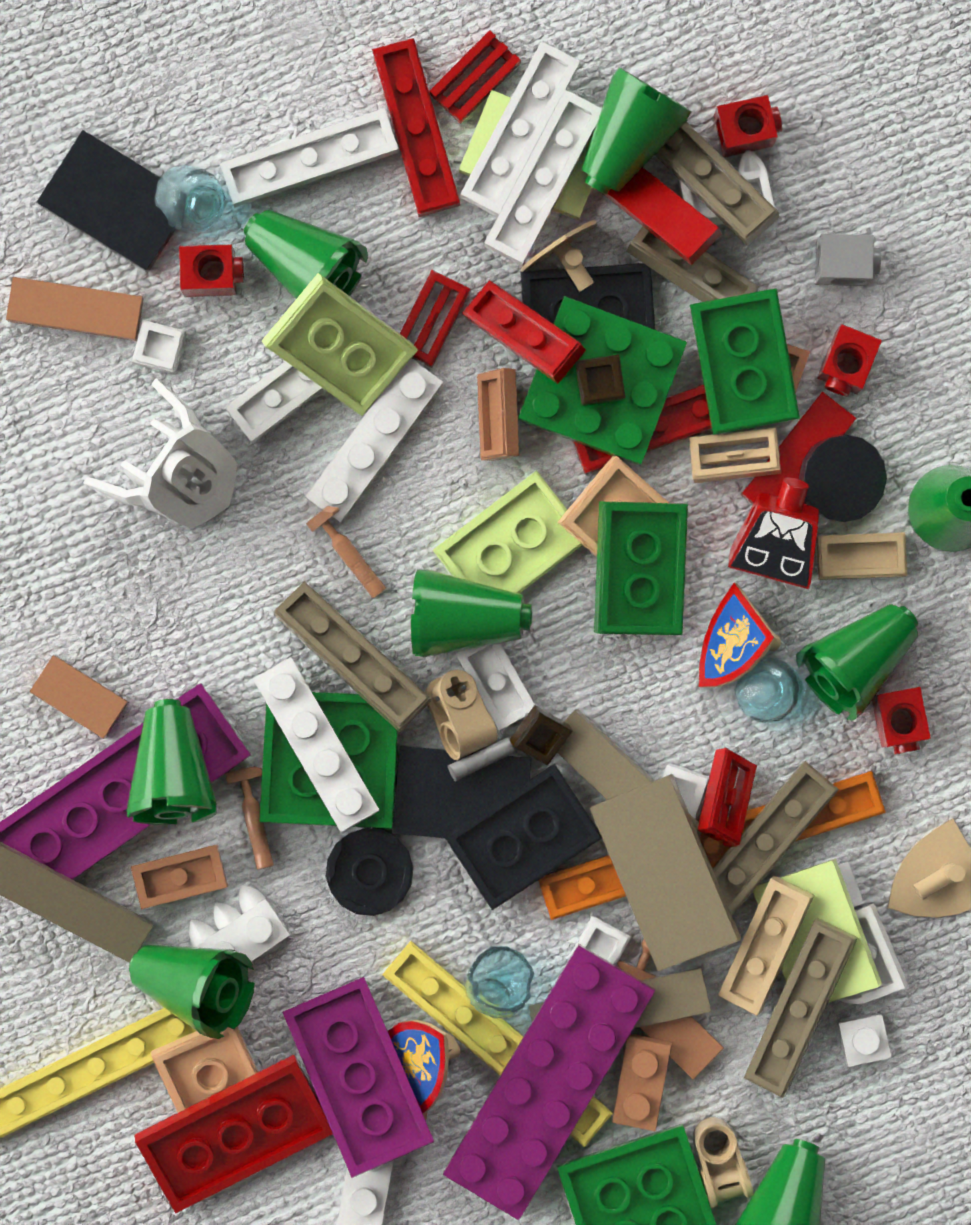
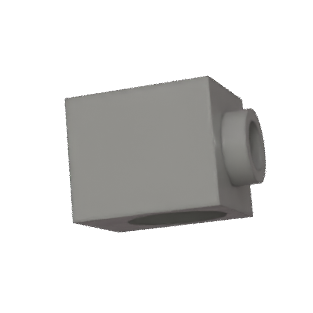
M821 234L816 241L815 285L868 286L873 279V274L880 273L881 250L880 248H874V235Z

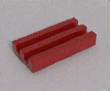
M489 30L429 91V94L461 124L490 95L491 90L494 91L521 64V59L516 54L513 55L508 50V47L503 42H500L496 35ZM489 47L494 50L448 97L443 95ZM502 57L506 63L458 109L454 104Z
M431 270L400 332V335L408 340L435 284L442 285L443 288L414 344L418 351L412 357V359L419 360L433 368L471 292L470 288L434 270ZM453 290L458 295L427 354L422 349Z
M728 748L715 751L697 830L703 834L711 833L710 838L716 841L723 840V845L730 848L740 845L757 765ZM738 767H739V773H738V777H737V782H736V786H735V788H734L735 781H736V776H737V772H738ZM730 805H731L730 813H729V817H728V822H727V826H726V828H725L726 821H727V816H728V812H729V807H730Z

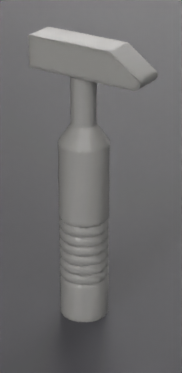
M506 737L448 765V769L452 778L457 781L515 753L517 748L513 747L509 740L510 738Z

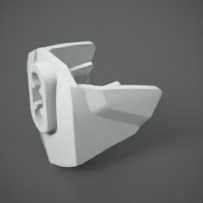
M155 379L152 386L173 406L175 414L182 421L184 429L179 430L166 421L152 420L150 425L168 436L169 441L148 472L140 471L127 461H124L121 465L127 477L141 488L126 490L91 477H87L84 484L108 498L127 505L142 506L192 529L207 522L229 507L235 485L237 462L200 425L194 411L158 379Z

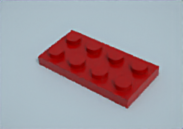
M293 1054L135 1134L134 1137L138 1149L176 1214L317 1143L333 1133L317 1095L296 1056Z

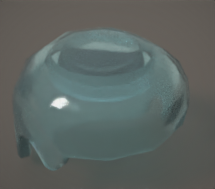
M181 164L168 169L158 181L155 204L164 212L170 226L195 235L210 230L223 214L226 198L219 180L212 173L200 167Z
M770 657L762 658L750 672L737 680L735 687L739 708L751 720L759 723H779L790 719L802 706L805 686L800 672L787 661Z
M491 946L482 952L470 966L466 976V996L470 999V1004L480 1013L492 1018L513 1017L525 1007V1003L531 997L530 988L534 977L533 968L522 953L508 946Z

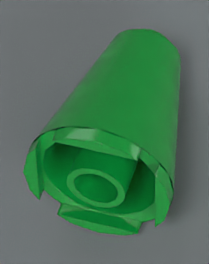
M618 67L612 76L582 166V170L588 174L584 182L605 195L608 194L610 189L620 192L688 121L692 111Z
M265 210L261 214H254L244 228V235H246L245 245L295 299L299 297L318 273L348 296H351L362 277V274L356 271L359 260L367 263V248L360 244L359 241L272 210Z
M945 465L932 469L918 480L909 495L907 513L913 531L924 542L938 551L958 552L971 548V469L958 465Z
M429 569L416 571L412 599L415 600L414 614H411L412 652L415 656L429 657L520 640L523 636V630L531 631L532 604H524L523 595Z
M889 604L804 646L796 654V663L798 668L804 664L806 665L810 675L804 680L815 695L837 715L844 710L850 713L847 720L852 721L865 711L918 638L916 628L918 621L915 615L905 606L897 607L896 605Z
M162 699L155 701L154 707L145 712L128 799L127 817H133V822L149 825L178 824L177 819L188 817L190 814L192 823L210 819L217 814V803L191 711L189 708L181 706L180 700Z
M146 945L133 955L129 964L130 979L135 987L197 1032L210 1038L220 1039L225 1037L220 1034L227 1028L235 1029L246 1015L254 994L255 983L248 981V968L254 970L253 964L246 954L232 949Z
M794 1139L792 1145L783 1144L735 1225H820L825 1158L818 1154L820 1147L800 1139Z

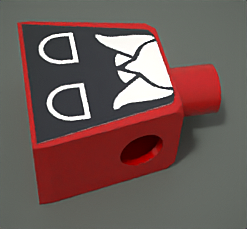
M786 477L783 479L778 497L766 493H759L731 546L729 568L805 589L810 588L819 509L804 504L809 488L806 482Z

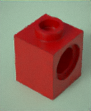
M768 95L719 105L716 107L713 116L723 157L742 154L746 150L756 151L773 147L778 138L777 133L782 132V120L777 106L771 107ZM743 117H752L759 122L761 131L756 134L744 133L740 129L738 121Z
M232 244L179 246L180 290L184 297L237 295L236 283H244L243 257H235ZM217 261L224 265L223 274L213 281L202 278L201 270L203 266L208 262Z
M841 324L834 334L817 379L826 382L824 388L830 392L849 397L850 392L857 395L865 385L882 340ZM848 353L853 355L858 362V371L854 374L842 372L837 365L839 354Z
M921 687L879 694L873 698L872 704L881 748L893 746L894 754L920 750L919 741L931 739ZM898 709L907 711L912 719V726L905 734L897 733L891 725V717Z

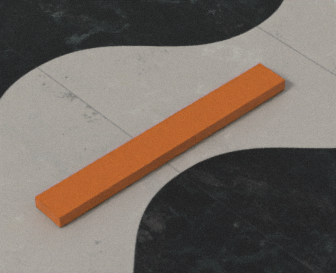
M868 771L832 783L839 790L796 841L886 813L873 772ZM765 805L747 810L743 831ZM705 833L699 838L713 868L729 848L723 845V840L716 841L710 838L711 833ZM609 855L547 874L538 880L551 920L626 896Z

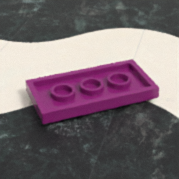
M364 977L282 1012L351 1178L434 1143Z

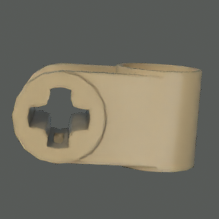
M451 670L428 684L425 693L431 698V702L427 706L439 730L442 744L451 758L454 760L461 759L497 742L498 735L495 723L487 712L476 687V682L470 674L463 670ZM465 685L466 689L462 691L461 686ZM452 689L455 696L449 697L447 690ZM437 696H439L440 698L439 701H436L435 699Z
M709 1117L700 1121L695 1127L693 1139L702 1169L700 1173L711 1209L718 1207L720 1201L745 1195L747 1198L752 1197L754 1193L744 1159L741 1157L737 1139L730 1126L723 1119L717 1117ZM714 1130L724 1132L726 1134V1142L722 1148L711 1151L704 1147L703 1142L709 1132Z

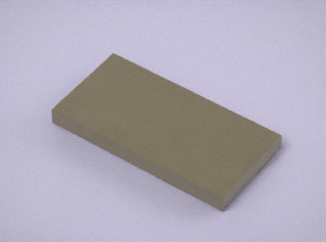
M673 774L589 807L658 971L738 942L741 939Z

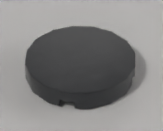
M838 434L819 441L810 448L802 461L799 480L809 485L805 501L808 505L819 509L820 516L830 520L848 522L861 519L875 509L884 495L887 475L884 460L876 447L863 438Z
M364 828L348 833L335 844L327 859L326 879L332 895L342 907L355 914L375 916L391 911L404 900L412 885L414 867L408 849L398 837L383 829Z

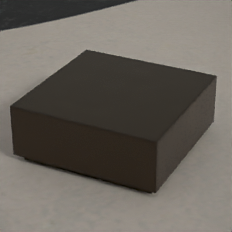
M619 355L578 360L575 363L581 407L626 399Z
M534 705L509 740L513 747L548 766L573 730L566 722Z

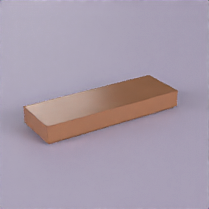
M13 277L6 320L12 323L137 341L144 299L142 296Z

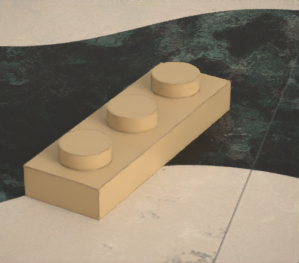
M773 876L770 879L718 996L756 1016L762 1012L815 895L777 876Z

